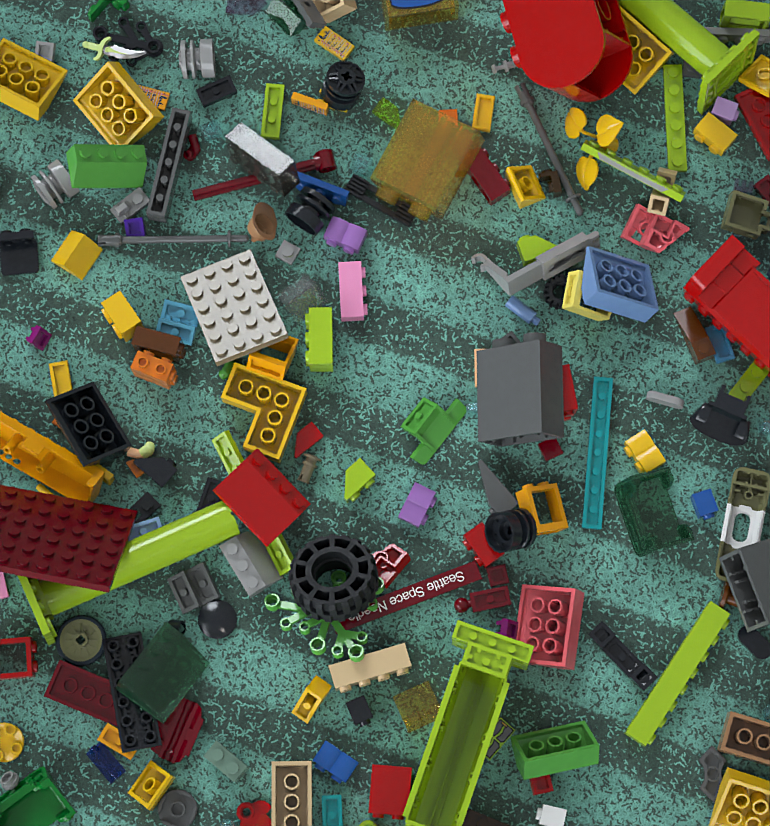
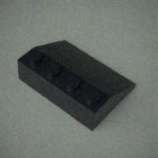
M94 381L45 401L83 467L110 462L122 457L132 446Z

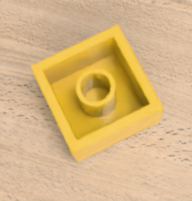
M121 291L101 302L103 306L101 311L108 323H113L111 326L119 339L124 338L127 342L133 338L136 326L144 327Z

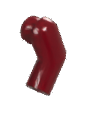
M197 134L188 136L190 147L183 153L184 158L188 161L196 159L201 151Z

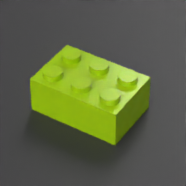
M309 307V313H305L306 330H309V332H305L306 348H309V351H305L306 367H310V372H333L332 307Z

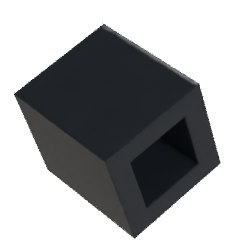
M364 695L346 702L355 726L359 724L360 727L371 723L370 719L373 718V715Z

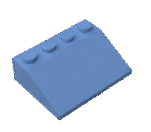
M591 246L586 248L581 286L584 304L644 323L648 321L659 310L649 265Z

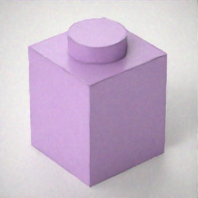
M717 96L711 114L724 124L730 126L732 121L736 122L740 111L737 110L739 104Z

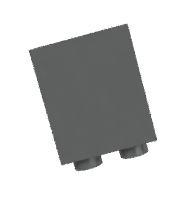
M526 333L523 335V342L516 344L513 339L492 340V348L477 351L478 442L505 447L564 438L562 346L547 342L545 333Z
M769 538L738 548L719 558L747 632L770 625Z

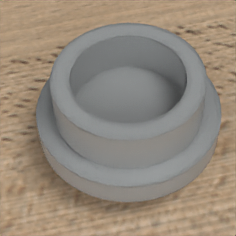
M12 771L6 772L0 779L2 788L4 790L14 789L18 785L19 775Z

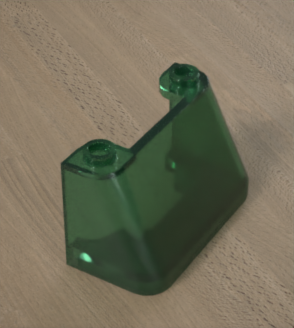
M670 467L632 475L615 485V497L635 554L639 557L695 540L693 531L687 524L679 525L667 490L674 481Z

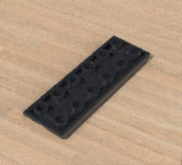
M141 632L102 639L122 753L162 746Z

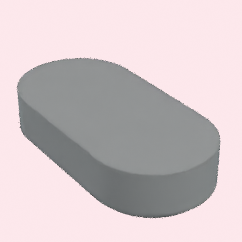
M648 391L646 395V400L676 409H683L685 403L681 398L657 391Z

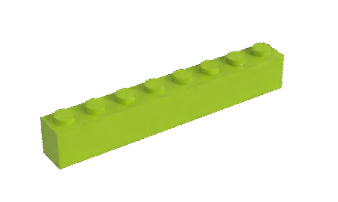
M712 601L707 603L624 734L642 746H646L647 743L649 745L652 744L657 736L654 732L658 727H663L667 720L665 715L668 711L672 712L678 703L675 701L679 694L683 695L688 688L686 684L688 679L695 677L699 670L696 668L700 661L704 662L709 655V652H707L710 645L714 646L720 638L717 634L721 629L725 630L730 620L728 617L730 613Z

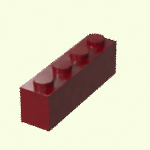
M467 129L449 141V148L492 206L509 195L511 185L505 177L502 178L499 174L500 169L496 163H492L489 160V154L486 149L479 146V140L474 133L471 134Z

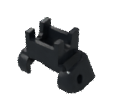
M721 385L714 402H704L690 416V422L699 432L719 442L735 446L744 445L748 442L750 422L747 421V416L744 413L751 400V396H746L743 401L724 393L726 385Z

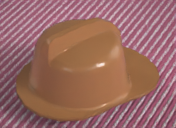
M259 202L255 205L253 216L247 225L251 241L273 240L277 228L274 210L269 204Z

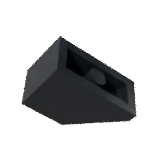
M164 457L139 458L133 461L140 470L161 488L178 471L175 468L177 464L169 457L167 460Z

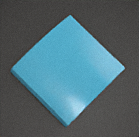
M165 299L156 331L181 337L184 344L192 346L199 323L193 307L188 304Z

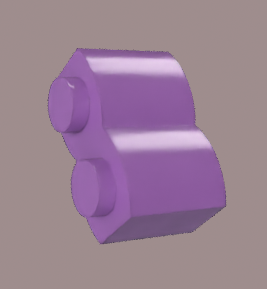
M332 216L324 233V240H326V244L329 246H340L344 252L353 255L354 253L359 254L368 233L366 229Z
M415 482L398 518L419 528L420 524L424 526L429 517L426 514L428 508L433 509L437 498L434 497L436 492Z

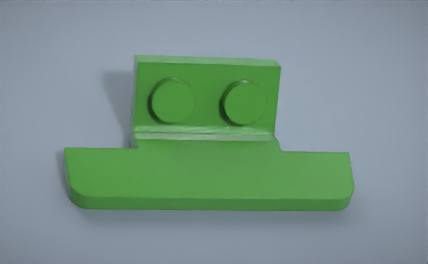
M425 397L421 399L400 426L404 431L415 436L421 442L410 458L421 465L429 461L466 414L467 409L460 400L455 399L449 408L444 411L438 404Z

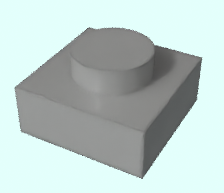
M36 41L35 54L54 62L56 43Z
M284 240L275 257L292 266L301 248Z

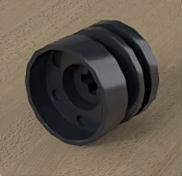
M339 61L332 64L327 71L321 88V96L324 102L328 103L329 107L339 111L350 110L356 106L365 85L363 70L350 61Z
M304 186L300 190L301 194L296 196L299 203L292 202L285 211V215L293 224L305 232L317 236L324 226L321 219L328 220L330 218L329 214H333L335 207L321 193Z
M518 508L492 513L486 520L484 532L489 546L498 553L529 548L534 544L537 536V526L535 519L528 510Z

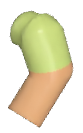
M146 442L140 449L130 447L127 451V456L136 459L148 458L154 453L155 444L153 442Z

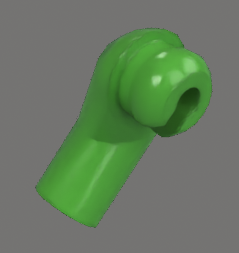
M234 360L225 363L222 370L219 371L221 379L229 378L235 363Z

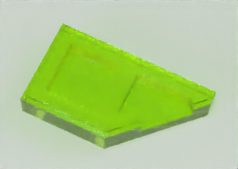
M382 97L372 110V114L400 132L401 123L398 107Z

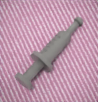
M503 60V65L495 66L494 64L491 66L493 74L502 69L505 72H509V69L517 67L513 61L507 62L506 60Z

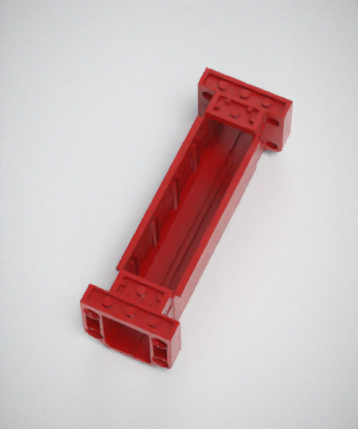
M732 234L683 287V297L690 304L694 302L698 305L697 310L704 317L708 315L712 319L711 323L718 330L722 328L726 332L725 336L733 344L737 342L740 345V350L747 357L751 355L755 359L754 363L761 370L765 368L769 372L768 377L770 378V281L758 271L760 262Z

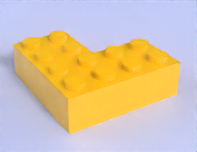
M235 362L221 399L226 404L255 414L243 444L244 451L252 453L258 448L267 459L281 463L307 396V388L247 370V366Z

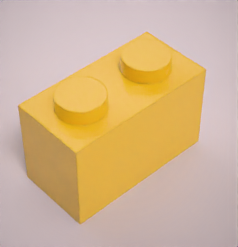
M710 112L698 123L692 133L699 143L704 142L709 146L710 152L720 156L726 152L738 136V134Z

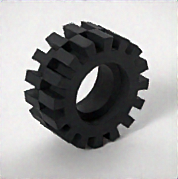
M564 274L549 278L545 284L543 294L545 302L551 308L554 307L555 310H565L562 309L563 299L555 297L553 292L557 286H564L566 288L567 277Z

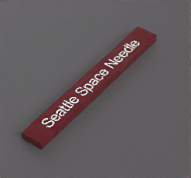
M476 561L375 598L378 602V608L375 611L366 609L363 612H359L358 616L345 619L346 621L340 623L345 630H350L482 580Z

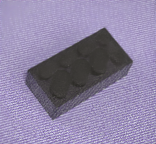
M240 122L225 136L231 161L236 165H241L248 174L252 173L262 184L266 183L274 193H279L285 197L300 183L295 160Z

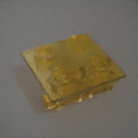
M429 681L393 696L408 733L435 721L440 704L434 695Z

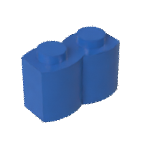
M328 741L324 742L313 759L316 763L314 767L323 773L325 770L329 771L332 774L330 778L339 784L342 781L347 783L359 762Z

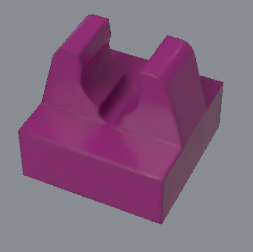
M36 325L30 329L32 333L29 337L26 336L25 339L32 346L43 351L52 335Z
M505 618L496 621V625L501 626L500 632L495 633L516 640L517 621Z

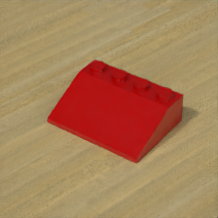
M258 448L212 490L266 547L311 504Z

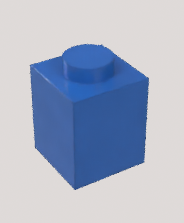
M711 488L691 495L690 499L698 519L703 517L704 520L715 517L714 513L718 511V507Z

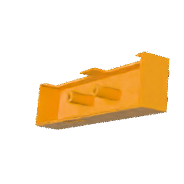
M0 410V450L4 451V454L0 455L1 460L65 497L90 502L97 498L105 471L94 465L83 467L78 457L65 447H61ZM6 455H11L12 458H11V459H7L5 456H6ZM14 459H19V460H20V463H19V464H15V463L13 462V460H14Z

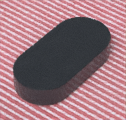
M745 626L739 629L737 634L739 642L757 659H766L770 656V643L757 630L747 632Z

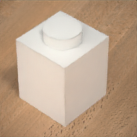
M542 804V808L538 807L535 819L539 820L538 824L544 826H564L567 810Z

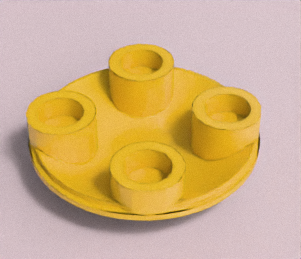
M3 722L0 723V762H10L21 754L24 748V736L16 725Z

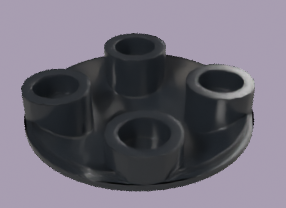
M213 600L206 603L198 615L200 630L206 636L213 639L227 637L233 632L237 623V615L234 608L222 600Z

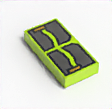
M501 717L497 721L486 754V758L489 761L515 732V729Z

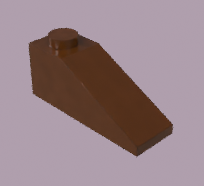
M691 306L673 313L695 365L712 359L716 352L708 334Z

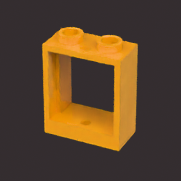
M289 336L288 339L268 346L269 348L287 353L285 361L261 354L260 349L249 354L246 369L283 381L296 354L299 339Z
M548 481L538 483L537 486L527 484L522 486V490L515 493L519 508L528 510L535 519L537 536L557 533L569 528L557 483L549 484ZM545 492L552 523L540 524L532 496L533 493Z

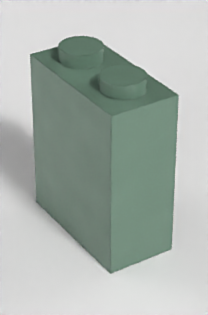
M217 740L204 755L208 761L235 783H238L250 768Z

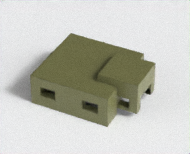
M733 190L729 193L720 228L755 240L760 234L766 235L770 231V212L766 211L769 201ZM762 216L768 218L766 226L760 224Z

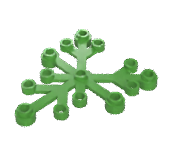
M337 570L332 573L331 581L333 587L347 581L345 572ZM380 577L378 579L379 588L375 592L376 595L381 594L385 588L384 581ZM268 594L264 599L265 606L270 611L283 609L297 612L280 621L283 631L291 630L294 623L309 616L296 603L280 601L277 594ZM376 599L372 602L375 605L367 608L369 611H375L378 608ZM314 618L302 621L299 624L300 633L307 635L311 632L312 627L321 623L318 636L310 641V649L313 654L322 655L326 651L325 639L331 623L338 633L335 646L331 649L332 656L336 659L343 657V645L345 644L351 661L360 662L364 658L365 653L361 645L368 642L366 632L345 630L339 621L325 622V620H316ZM361 636L365 637L363 640L359 639Z

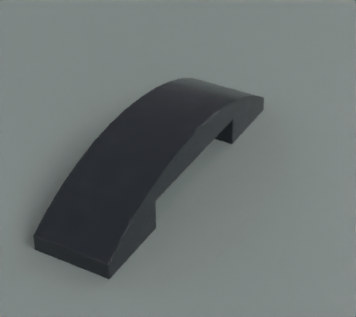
M603 621L588 634L596 645L641 690L645 691L658 678L616 637V634Z

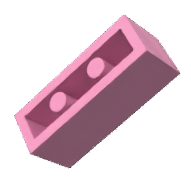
M361 261L338 262L341 322L364 321V315H368L367 304H363V297H367L366 285H362V278H366L365 267H361Z

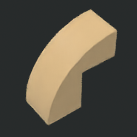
M659 167L657 175L664 177L667 183L673 185L675 184L678 171ZM653 189L647 212L666 216L671 197Z

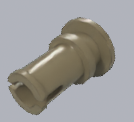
M304 453L303 455L306 456V460L302 462L304 465L297 480L309 484L314 468H317V461L321 462L322 460L312 454Z

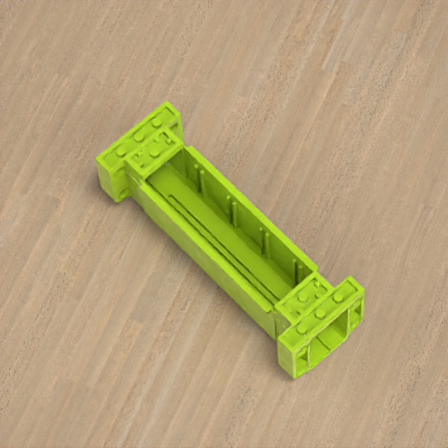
M457 620L452 635V645L465 650L459 665L454 664L402 815L406 817L405 826L463 825L510 683H507L511 667L527 670L534 650L533 645Z

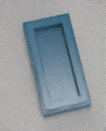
M714 325L706 327L705 331L716 352L714 356L716 364L735 359L731 343L725 336L726 332L722 328L718 330Z

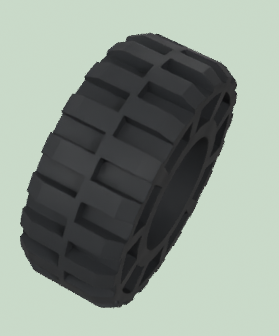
M329 534L326 537L320 536L316 540L306 543L305 547L295 554L296 559L294 558L290 564V587L297 606L301 607L306 615L311 614L312 618L316 620L322 619L325 622L346 621L345 619L358 616V613L365 611L369 607V602L372 603L375 599V592L379 588L376 561L370 553V549L366 545H362L361 541L356 538L351 539L347 535L336 536V534ZM333 569L345 570L351 574L349 579L339 586L325 587L317 583L322 574Z

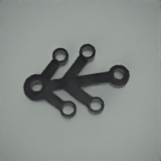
M127 17L119 18L118 24L120 28L124 29L128 37L108 33L104 26H97L93 30V36L97 42H101L106 37H111V42L125 45L122 48L129 50L140 48L143 49L142 51L147 52L142 56L133 58L135 59L134 63H129V59H126V64L129 67H134L138 61L147 56L158 57L163 52L162 42L152 38L144 21H139L136 24V30L142 33L146 42L138 40L130 27ZM125 20L127 24L121 25V21ZM139 25L145 26L142 30L138 29ZM104 33V37L99 38L98 34ZM157 46L158 48L156 51H152L151 47ZM110 56L108 57L109 61L111 62H117L119 60L118 58L111 59Z

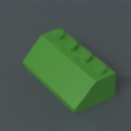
M74 144L66 152L72 188L143 187L147 166L144 145Z
M585 720L511 736L516 765L524 780L595 765L599 762L600 745Z

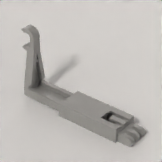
M593 231L588 235L581 232L536 257L535 262L509 276L507 272L482 253L473 255L471 260L472 264H476L478 261L483 262L480 265L481 272L487 271L500 287L511 296L540 279L547 280L584 260L588 246L600 249L599 232Z

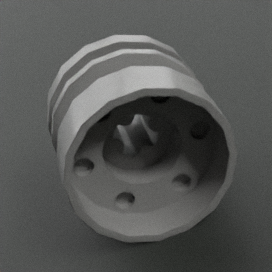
M200 39L199 48L195 47L194 40H190V48H187L186 40H181L179 66L183 79H189V71L192 72L193 79H196L197 70H201L203 78L216 77L213 39Z
M58 159L47 165L50 173L48 176L41 170L38 172L42 178L41 181L36 175L30 177L37 193L52 209L57 208L53 199L56 198L61 204L64 203L60 194L64 193L67 197L71 198L80 191L79 188H72L70 175Z

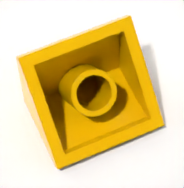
M531 165L506 168L505 178L511 185L510 189L519 209L546 199Z
M71 230L51 259V262L83 280L103 249L98 247L85 234Z
M150 760L128 794L148 810L153 811L176 777Z

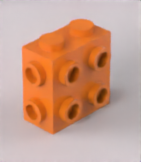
M147 350L143 352L137 351L130 367L134 376L169 390L172 385L175 386L178 375H176L177 371L170 359L165 357L161 359L154 357L155 354Z

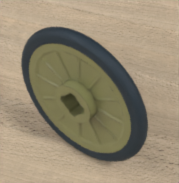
M76 615L67 619L57 632L56 648L59 655L67 663L75 666H86L94 663L104 652L102 639L107 638L105 629L97 619L88 615ZM80 636L85 639L82 645L77 642Z

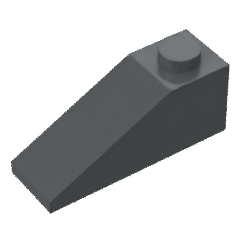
M482 459L479 460L477 465L487 505L490 508L488 512L492 514L515 509L518 506V501Z

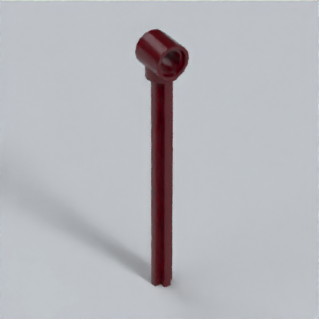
M323 149L316 152L313 159L192 190L194 200L197 201L293 176L297 171L301 173L316 170L319 173L331 172L337 169L332 149Z

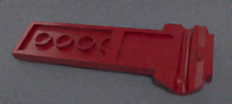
M59 660L44 697L117 726L109 680ZM172 698L169 704L154 699L162 746L151 747V750L158 757L169 762H181L186 755L190 756L205 719H202V708L197 703L185 698Z

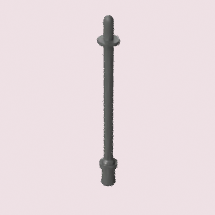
M520 83L523 91H521L519 85L514 87L521 100L520 105L527 109L553 166L558 171V176L568 195L565 202L567 204L571 203L576 214L582 216L584 212L578 201L581 194H575L533 106L534 97L530 95L526 84Z
M228 230L227 235L122 236L119 233H115V235L99 234L98 247L115 246V248H120L123 244L227 242L228 247H231V242H247L249 236L231 235V230Z

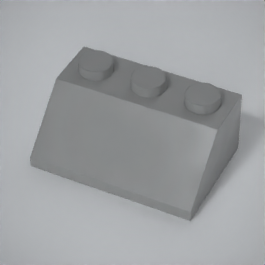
M251 530L239 534L219 546L250 598L283 579L263 543Z

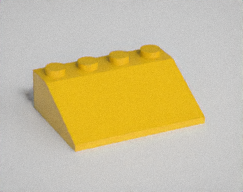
M620 6L633 49L632 68L623 85L636 95L671 58L674 52Z
M3 38L0 41V102L39 121L49 108L68 70Z
M108 61L73 99L75 104L109 145H133L164 118L162 113L119 62Z
M727 767L718 790L709 826H770V781Z

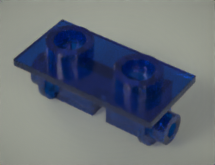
M101 742L93 745L89 749L90 751L86 753L110 784L126 772L124 767Z

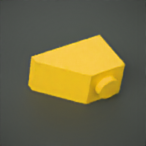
M316 675L304 690L291 713L308 724L331 690L332 685Z

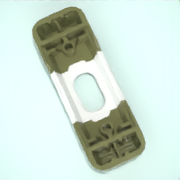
M740 467L733 473L715 566L716 577L722 581L728 582L719 558L738 548L760 542L770 493V475L764 471ZM738 514H746L750 518L747 539L743 542L734 540L732 536L735 517Z

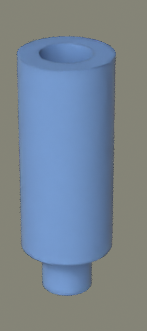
M514 295L505 304V307L528 324L532 322L537 326L541 320L536 317L537 313Z

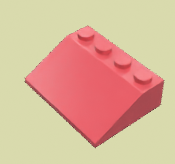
M522 584L516 640L534 646L529 664L574 670L584 592L575 588Z

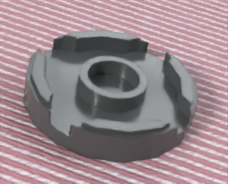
M176 789L169 791L159 801V818L166 826H189L197 816V802L192 794L185 790Z

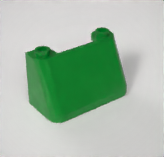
M44 766L36 769L18 782L14 789L8 790L0 796V826H49L56 820L68 822L76 813L74 807Z

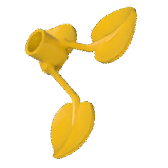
M576 107L570 108L565 120V131L569 138L576 139L582 133L596 138V142L600 145L599 147L605 150L607 148L615 152L618 150L619 142L616 136L624 122L612 115H602L596 124L598 134L595 135L583 129L587 124V117L584 111ZM589 155L588 158L582 156L576 165L578 181L586 191L589 190L596 180L599 171L598 163L595 159H592L594 157L592 155Z

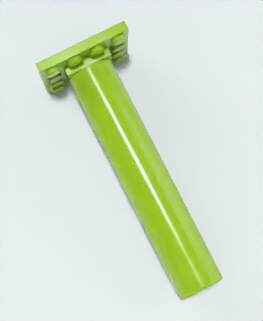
M618 0L621 7L702 75L696 109L701 115L716 101L717 96L720 97L738 80V77L753 63L760 35L755 28L750 33L746 32L737 46L733 45L729 49L673 0Z
M219 501L129 540L110 591L239 535L240 531L234 516L231 515V509L223 501ZM17 575L48 645L56 643L54 637H57V634L51 623L54 615L107 593Z

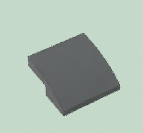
M201 562L167 579L183 614L221 597L205 562Z

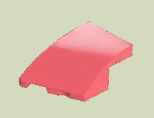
M638 203L635 205L620 238L646 250L661 253L681 235L688 232L690 228L677 220L649 213L646 207ZM636 230L642 235L640 242L632 238Z

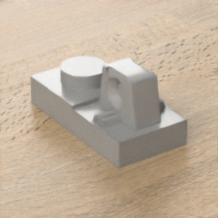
M138 187L113 206L110 211L122 225L124 219H130L145 208L149 203V198Z

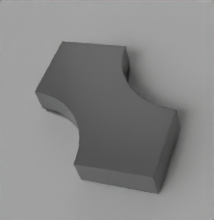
M711 746L698 759L704 770V779L699 789L714 803L722 781L721 771L726 759Z

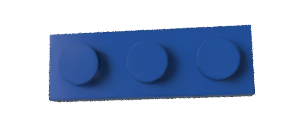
M296 172L293 187L299 191L304 186L310 187L321 193L332 203L346 206L349 197L348 190L301 172Z

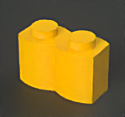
M645 429L624 443L625 447L623 449L629 458L633 457L636 462L634 464L635 468L639 473L643 472L645 476L666 462Z

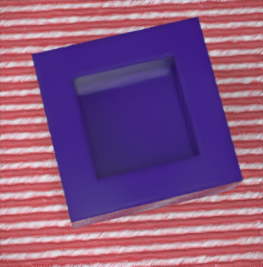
M144 217L124 219L126 236H146Z

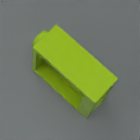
M725 0L720 13L719 27L768 29L770 3Z

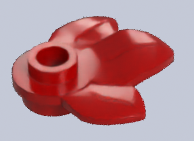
M262 800L254 803H241L237 808V817L241 820L240 826H271V820L266 814L271 809V805ZM245 808L250 809L249 816L243 814Z

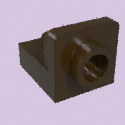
M552 169L542 171L538 176V181L550 180V182H547L549 193H553V198L561 197L562 189L558 171H552Z

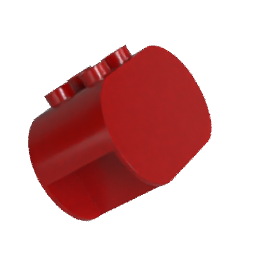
M502 0L505 11L500 14L501 23L508 34L512 33L515 46L510 48L511 58L518 68H522L525 74L535 83L571 100L586 103L598 101L609 96L628 77L633 64V49L618 0Z

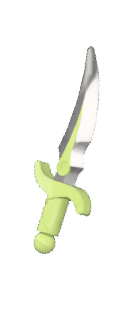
M111 37L104 38L100 44L88 41L82 43L84 48L98 51L97 56L93 58L95 61L102 59L104 54L118 59H131L147 53L146 51L125 49L117 45L108 46L107 43L112 40Z

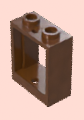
M136 326L131 342L135 352L147 350L155 354L154 357L161 359L165 357L178 364L180 359L185 358L186 348H184L185 344L181 337Z

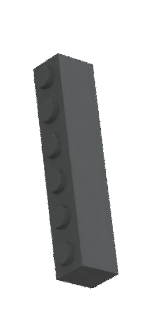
M172 107L146 211L149 220L163 223L168 221L183 160V153L193 119L191 111Z

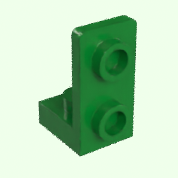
M99 0L96 5L93 4L88 10L89 20L93 23L110 2L117 10L122 9L126 12L130 7L129 1Z

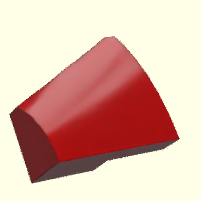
M393 543L386 546L384 550L372 554L376 561L378 576L383 579L386 589L411 560L406 551Z

